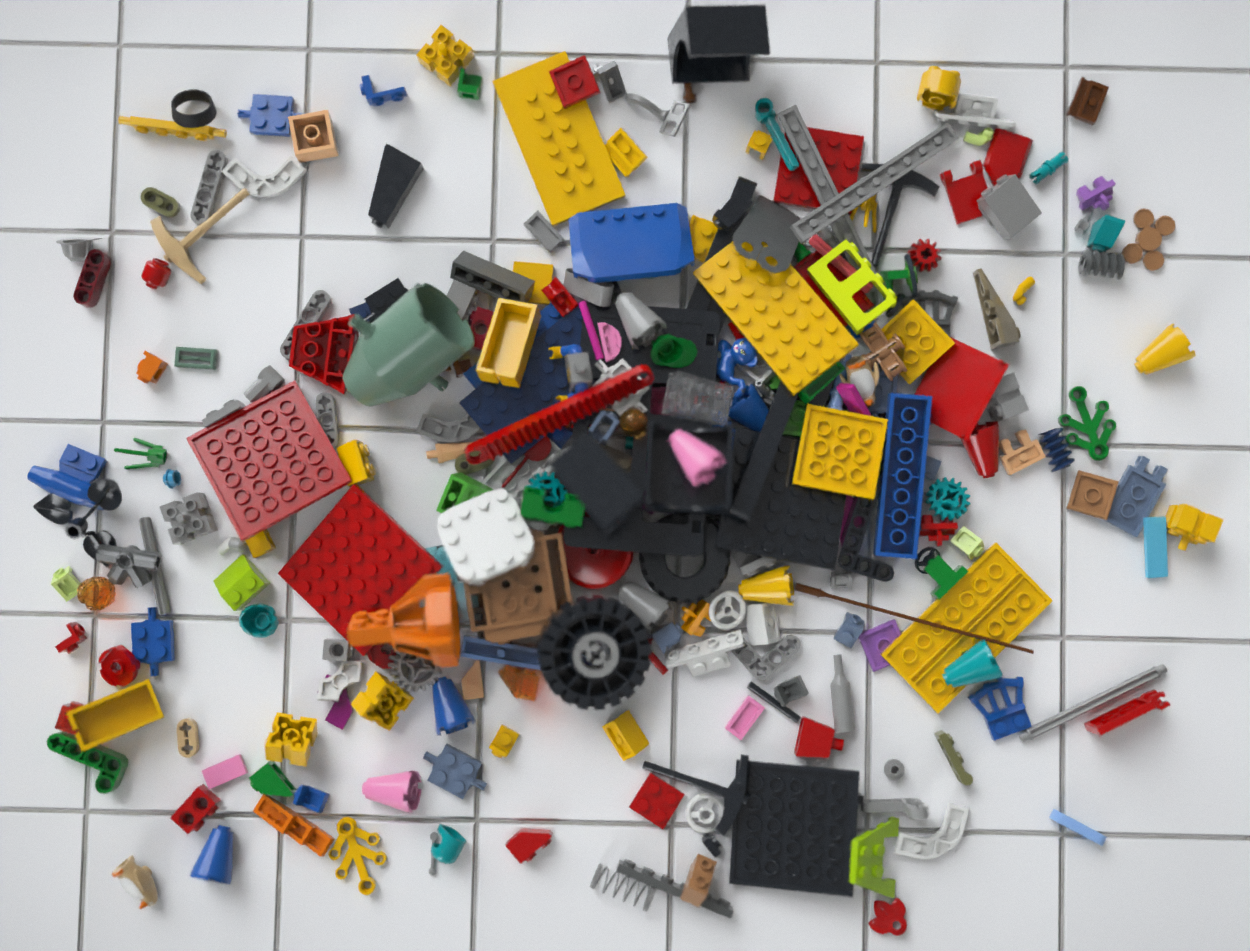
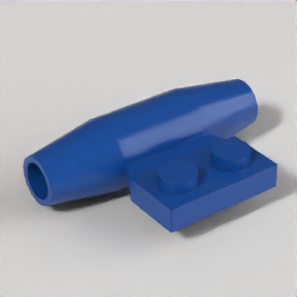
M68 444L59 460V471L34 465L30 469L27 479L50 494H55L77 505L92 508L96 502L88 498V489L91 485L90 483L99 477L107 460ZM100 505L96 508L98 510H104L100 507Z

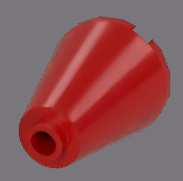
M985 421V424L979 425L977 423L968 441L960 439L977 474L983 476V478H991L998 472L999 424L998 421Z

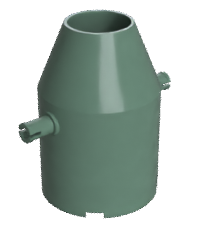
M417 283L373 323L369 324L358 314L354 315L349 325L361 332L343 373L344 384L351 395L360 403L372 407L415 395L429 383L439 391H444L449 382L441 377L440 374L474 345V335L467 320L463 321L458 315L459 308L436 287L428 283L423 285Z

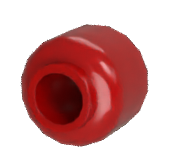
M158 258L147 261L141 274L142 279L146 282L145 285L152 289L166 286L172 272L170 267H168L169 264Z

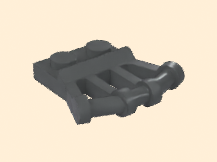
M919 290L917 297L912 295L904 297L901 303L903 308L914 299L925 310V300H932L933 320L950 336V317L958 301L957 296L953 295L951 297L939 292V290H933V292ZM939 301L949 304L943 319H939Z

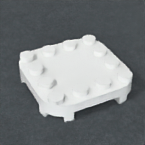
M504 489L486 492L448 509L438 517L437 528L441 541L456 575L467 584L484 585L483 582L520 565L524 567L529 563L535 547L532 535L523 516H519L520 510L516 501Z

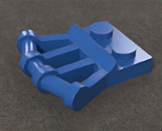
M1016 677V679L997 678L994 682L983 683V686L977 692L967 697L983 715L991 738L994 741L1032 727L1023 704V677ZM1006 686L1015 687V703L1013 704L1011 703ZM996 689L1000 690L1005 703V707L1000 709L993 695V690ZM984 695H987L992 709L990 713L979 702Z

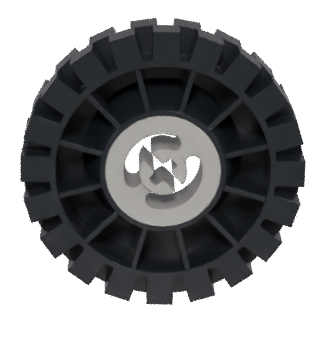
M592 594L591 598H586L585 595L576 597L575 602L569 603L567 601L560 606L561 610L557 613L553 611L547 618L548 624L546 626L543 625L539 634L541 639L537 644V653L539 656V667L545 682L556 696L559 695L562 701L570 706L572 703L576 704L579 709L588 710V707H593L594 710H603L605 705L611 704L614 707L621 704L620 699L625 696L629 699L636 693L634 687L636 685L641 687L646 679L643 674L645 671H649L651 664L649 655L652 654L651 644L648 641L649 635L647 630L632 609L612 597L607 599L602 595ZM594 640L603 641L608 645L607 656H605L602 646H599ZM583 650L588 661L590 660L595 666L586 665L581 661V652ZM592 651H594V652H597V651H598V655H595V654L592 655L591 652H592Z

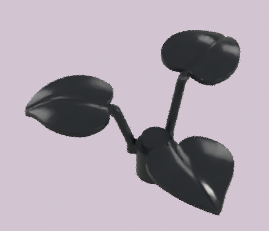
M103 478L90 485L87 496L96 503L83 518L78 517L73 520L74 512L70 510L71 502L52 493L46 495L33 505V508L49 521L60 525L66 524L65 533L69 538L78 539L80 536L85 537L83 548L95 560L100 544L117 546L115 538L105 530L99 531L97 534L95 531L86 532L88 529L86 519L99 505L107 511L115 510L120 506L122 493L115 480ZM102 563V564H103L104 566H106V567H108V566L110 565V564Z

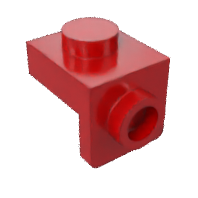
M71 622L66 625L71 636L55 646L59 653L67 652L70 654L79 648L78 644L87 639L84 627L77 622Z

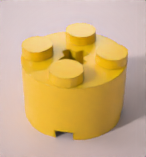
M930 66L929 70L925 71L921 76L917 101L921 100L924 107L933 110H944V107L950 106L949 109H953L957 104L961 86L960 73L958 71L942 70L938 66Z

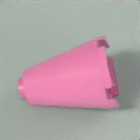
M407 771L368 778L363 783L362 793L366 799L412 813V810H416L420 802L421 789H418V782H421V777L417 771Z

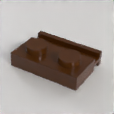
M1081 77L1066 115L1075 117L1074 119L1093 126L1096 123L1109 87Z

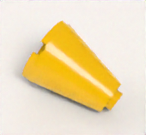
M1174 323L1169 325L1135 358L1136 363L1134 366L1140 374L1144 372V374L1148 375L1185 362L1196 356L1195 351L1192 350L1190 352L1188 348L1191 345L1190 341L1178 326L1174 328Z
M784 565L743 579L741 584H738L739 594L743 596L744 600L787 606L794 605V600L790 601L791 596L794 595L792 573L787 572L790 569V565Z

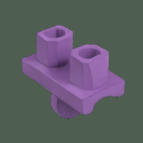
M1100 176L1093 181L1092 186L1095 188L1094 190L1090 191L1086 185L1078 188L1076 195L1080 200L1079 208L1082 211L1091 206L1094 209L1098 207L1102 210L1108 209L1109 201L1113 200V187L1116 185L1114 180L1107 181L1103 176Z

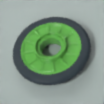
M906 254L904 256V270H908V278H905L906 283L910 288L912 296L917 297L918 277L916 268L913 266L910 255Z

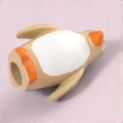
M852 357L845 363L848 380L841 373L839 374L842 383L855 385L867 408H870L876 403L875 389L879 380L878 365L874 362V372H872L865 357Z
M131 855L116 867L111 873L112 877H117L123 889L130 896L141 901L139 909L156 904L158 895L154 880L151 877L153 874L151 869L147 866H138L135 863L134 856Z

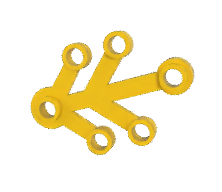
M343 817L337 823L339 836L334 846L329 850L328 856L332 860H337L342 855L341 848L347 839L349 848L340 867L336 869L335 876L340 880L345 879L349 873L350 863L354 859L361 879L358 889L363 895H369L374 891L376 882L372 877H369L362 856L373 860L377 865H382L385 863L387 855L382 851L375 852L358 844L355 838L357 836L366 840L369 845L375 846L380 841L378 833L364 831L357 827V823L353 818ZM344 824H349L351 829L346 830ZM370 836H375L377 841L371 842ZM332 850L338 851L337 857L332 855ZM377 855H382L384 860L382 862L378 861ZM340 869H343L345 871L344 876H341L339 874ZM366 881L371 883L370 888L365 887Z

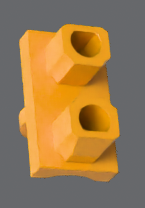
M702 599L697 604L691 603L689 608L682 606L681 609L685 611V614L681 619L685 622L681 629L691 636L701 637L706 629L700 625L703 618L711 621L709 617L710 604Z

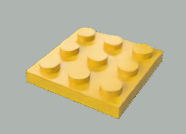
M914 299L881 329L887 340L891 339L893 334L896 333L905 346V349L898 350L896 354L908 370L907 372H901L900 375L909 385L955 344Z

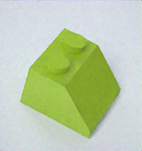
M242 554L213 580L220 596L233 611L242 610L270 584L267 578L245 554Z

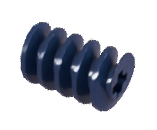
M1055 428L1038 434L1044 435L1039 440L1040 443H1047L1042 449L1050 451L1045 455L1046 458H1052L1048 465H1055L1051 473L1067 468L1075 461L1074 458H1068L1072 451L1065 450L1069 443H1062L1066 439V435H1059L1063 428Z

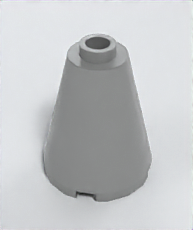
M624 292L616 298L615 306L633 349L639 350L638 346L641 345L648 347L651 345L652 340L663 335L662 329H667V324L632 293Z
M631 581L628 583L624 582L617 590L619 592L618 598L638 616L648 635H651V630L655 632L666 620L668 608L672 611L674 607L672 601Z

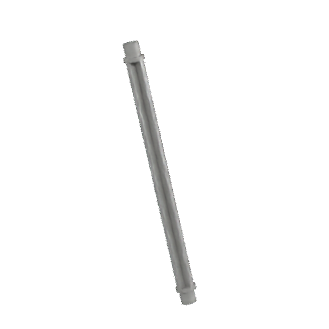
M1164 664L1157 667L1154 666L1025 729L1018 736L1022 742L1029 739L1032 740L1161 677L1168 670Z

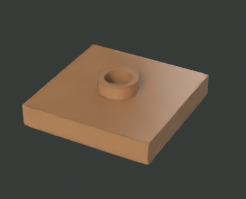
M1078 470L1066 509L1107 521L1119 481Z

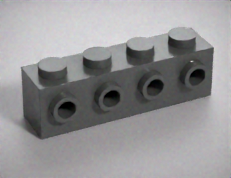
M463 250L452 263L450 278L493 297L527 303L532 297L534 280Z

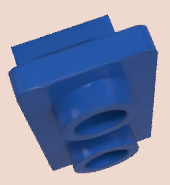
M361 76L362 84H359L362 96H366L369 105L381 106L384 102H398L403 100L404 97H408L405 87L375 93L370 76Z

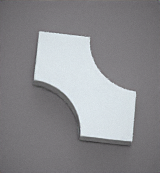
M341 661L340 667L334 675L319 679L317 700L338 702L340 694L347 686L353 683H361L362 661Z

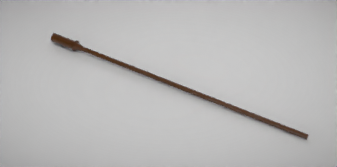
M796 583L794 588L795 591L817 596V598L828 597L972 638L985 639L987 642L1030 654L1034 653V650L828 594L821 590V588L818 589Z

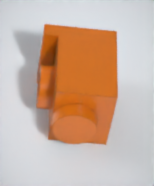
M144 351L143 354L146 357L137 366V379L146 384L149 381L156 384L169 363L150 352Z

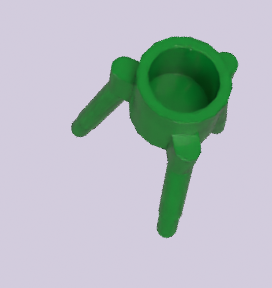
M138 438L133 440L153 449L143 452L114 448V452L146 456L147 461H151V463L124 466L125 469L160 468V465H165L167 460V450L163 449V446Z

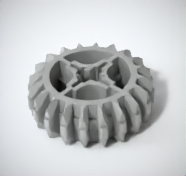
M394 649L393 651L397 653L396 656H389L390 659L394 660V663L388 664V667L394 668L389 674L391 676L396 675L393 678V682H399L398 687L403 688L405 686V690L408 692L411 689L415 693L418 692L419 686L422 691H425V684L433 687L431 680L438 681V677L435 676L436 673L442 674V670L438 669V666L434 665L432 660H430L431 664L427 665L424 662V658L414 655L410 658H405L404 656L407 653L397 652ZM408 662H411V663H413V662H414V663H417V662H418V663H420V665H422V666H424V667H421V666H419V667H417V666L413 667V666H412L411 664H409ZM401 664L408 667V679L402 674ZM421 672H428L423 678L415 680Z

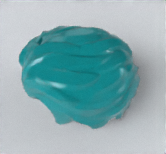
M261 603L247 606L239 617V625L242 630L256 638H265L274 634L279 621L275 615L274 608Z

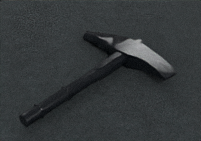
M862 163L860 172L871 173L883 164ZM914 170L891 184L893 187L871 261L873 266H879L902 188L919 189L933 197L936 196L940 188L935 182Z
M741 754L736 777L728 788L648 761L643 763V769L723 797V815L714 829L715 832L725 836L733 824L741 804L746 805L749 795H746L745 791L748 780L749 755Z

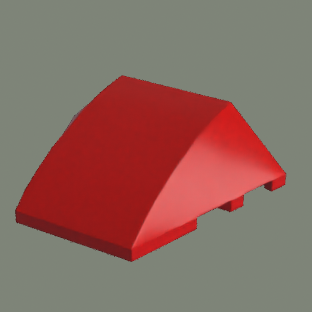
M356 314L294 326L289 367L332 387L342 394H346L348 389L343 381V373L359 338V331L349 325L351 318Z

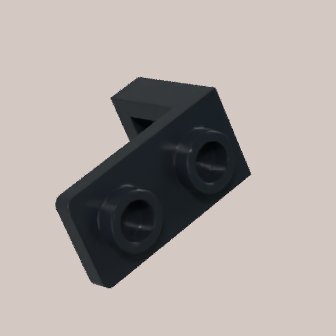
M737 190L722 209H718L714 213L712 218L713 224L719 230H724L728 233L752 205V201L741 191Z

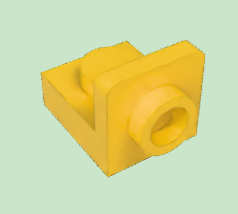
M502 724L489 746V749L492 750L491 753L499 758L503 756L507 758L519 733Z

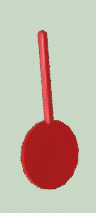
M547 436L524 454L525 458L502 484V488L507 486L528 459L538 462L549 456L552 445Z

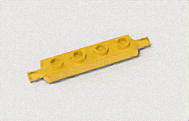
M119 116L118 118L120 125H130L137 132L148 134V131H151L161 136L174 134L176 137L187 139L188 136L195 137V139L200 141L214 139L215 136L224 138L227 136L226 129H218L206 125L198 128H186L174 121L136 116Z

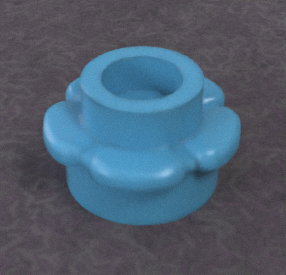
M166 470V474L163 475V482L168 488L173 489V487L181 484L179 471Z

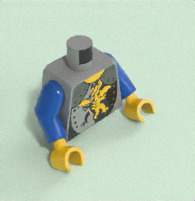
M577 344L548 348V350L553 351V356L549 357L550 359H559L564 356L570 392L568 396L558 395L556 400L563 401L591 388L592 375L588 352L583 353L581 347Z

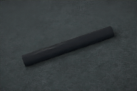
M752 681L748 684L747 688L795 723L799 721L801 716L787 706L782 707L776 698Z

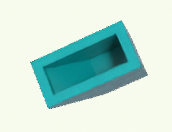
M1109 215L1100 218L1092 224L1086 247H1090L1092 251L1097 250L1100 253L1111 249L1126 220Z

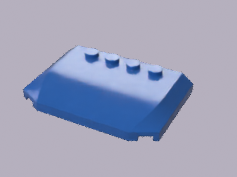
M669 203L580 212L568 219L574 278L578 279V276L588 278V282L602 283L672 276L681 273V269L690 264L691 267L695 265L687 207L681 204Z

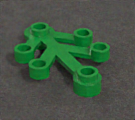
M1082 386L1073 387L1069 391V398L1072 402L1076 403L1083 423L1072 419L1068 414L1059 416L1058 423L1060 426H1069L1088 435L1090 442L1079 438L1076 433L1067 434L1065 442L1069 443V445H1077L1088 450L1089 456L1095 461L1104 460L1109 454V448L1106 444L1111 432L1116 428V422L1112 419L1105 420L1102 424L1103 432L1100 438H1098L1096 431L1104 413L1109 409V404L1104 400L1097 402L1095 405L1096 412L1091 420L1084 402L1087 397L1086 389ZM1075 391L1079 393V398L1074 397ZM1101 403L1105 406L1104 410L1099 408ZM1063 417L1068 419L1067 424L1062 422ZM1107 422L1112 424L1111 429L1107 428ZM1071 435L1075 438L1073 443L1069 440ZM1096 447L1101 451L1099 455L1095 453Z

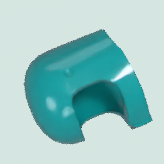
M440 823L437 831L440 833L442 841L440 844H432L431 854L437 861L443 864H452L458 859L467 841L458 831Z

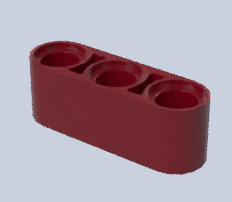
M93 249L88 252L73 294L75 302L86 308H92L97 305L112 261L110 256L99 249ZM102 256V261L96 264L97 258ZM95 275V280L90 283V277ZM88 293L89 298L84 302L83 297Z

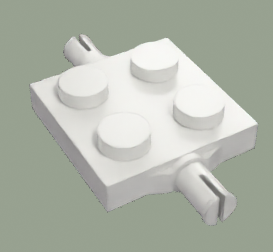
M623 358L609 368L600 359L595 363V366L602 372V375L592 387L632 368ZM647 386L637 391L636 395L630 394L628 399L623 397L621 402L615 401L614 405L610 406L619 416L633 407L643 415L648 409L640 400L650 390V387Z

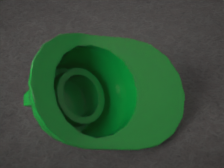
M663 334L651 342V358L657 365L682 368L691 364L697 356L696 345L687 339Z

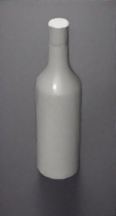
M833 655L835 675L830 684L834 730L837 733L855 731L851 684L843 672L842 655Z

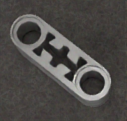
M573 268L566 269L563 285L571 294L598 306L607 307L611 305L614 288L612 283L588 282V278L578 276L577 279L574 278Z

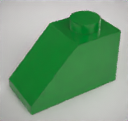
M269 761L249 777L252 788L261 794L291 797L297 790L274 761Z

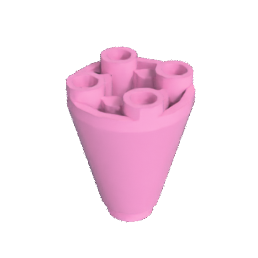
M680 429L675 431L668 440L687 477L695 487L703 481L709 483L715 477L714 472L727 461L719 451Z

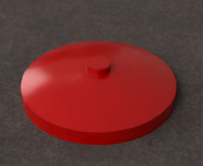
M584 510L583 517H590ZM562 523L557 533H561L569 580L581 587L598 589L616 583L626 574L631 565L634 552L569 547L564 542L565 525Z

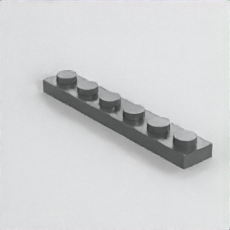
M619 859L616 867V872L681 898L685 885L683 882L680 885L673 882L674 879L667 875L658 876L654 874V870L648 867L639 868L635 862L628 859L624 861ZM708 893L700 906L731 919L734 912L733 907L730 905L731 903L722 898L716 900Z

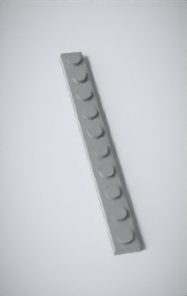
M794 105L778 113L777 116L820 205H823L839 193L797 105ZM847 213L830 225L839 244L845 239L849 243L853 242L859 250L858 254L862 259L865 257L872 266L870 269L876 274ZM844 251L843 253L846 260L855 269L859 270V266L850 257V255L846 251ZM873 286V288L868 293H865V295L877 290V288Z
M948 122L792 224L790 229L800 243H804L957 141L959 137Z

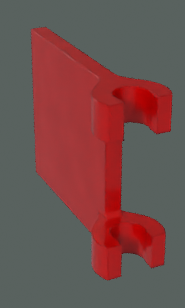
M981 160L969 164L973 175L953 181L951 170L939 174L941 182L946 189L956 224L983 216L977 202L982 197L981 193L987 189Z

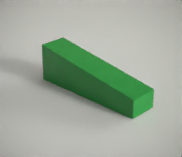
M838 361L806 386L798 394V397L807 404L846 368Z

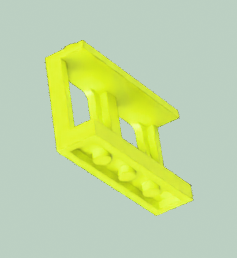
M845 239L807 269V274L855 334L858 335L864 330V327L889 308H894L897 303L895 300L897 296L890 288L887 290L883 285V278L878 273H873L870 269L872 267L870 262L865 257L863 259L860 257L857 246ZM846 251L860 269L843 282H839L827 268V264ZM869 282H872L885 300L869 313H864L852 299V296Z

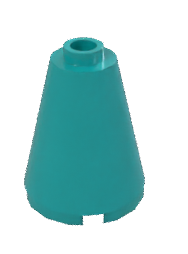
M985 639L980 640L944 669L945 673L942 674L946 684H951L953 688L997 679L1003 676Z

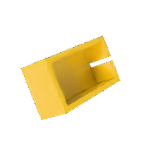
M498 298L476 368L481 381L498 384L500 380L502 385L520 388L541 319L537 305Z
M149 679L66 712L73 730H80L75 735L83 752L164 718Z

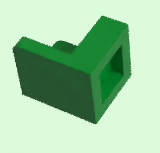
M461 68L457 88L459 97L479 100L482 77L466 74L465 69Z

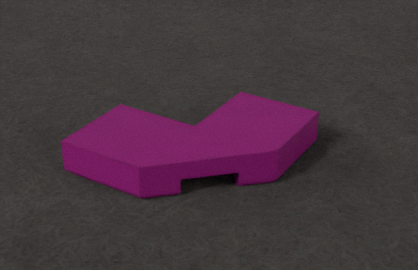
M347 687L340 694L339 701L334 702L325 718V721L341 730L345 728L353 713Z

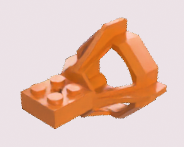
M450 574L425 575L396 604L391 606L390 611L382 609L374 613L360 611L353 614L347 630L349 646L392 642V646L397 652L400 651L432 660L433 664L439 667L459 666L461 654L459 606ZM425 598V606L420 607L419 601Z

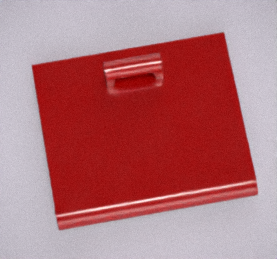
M950 337L955 344L928 368L914 395L932 396L930 422L968 441L1010 364Z

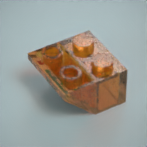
M504 665L499 669V676L515 698L536 701L542 673H538V670L530 668L521 670L518 669V666Z

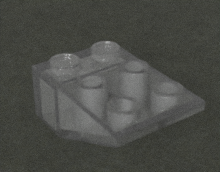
M684 372L670 373L662 414L725 426L728 420L733 386Z

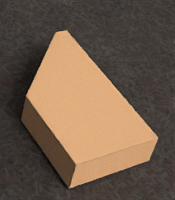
M480 660L473 664L461 680L464 700L484 698Z

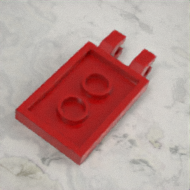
M1153 689L1084 723L1087 731L1102 736L1154 709L1162 711L1169 707L1170 703L1169 701L1162 702L1159 699L1166 696L1164 692L1160 691L1157 693Z

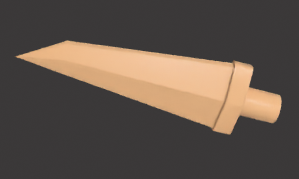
M472 442L435 444L436 450L426 451L427 459L437 458L438 463L456 459L459 455L464 454L465 447Z

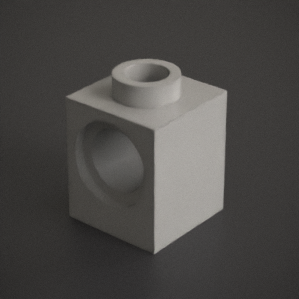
M324 639L322 660L349 661L354 656L355 648L349 646V641L346 639ZM337 644L344 648L342 655H338L335 652Z

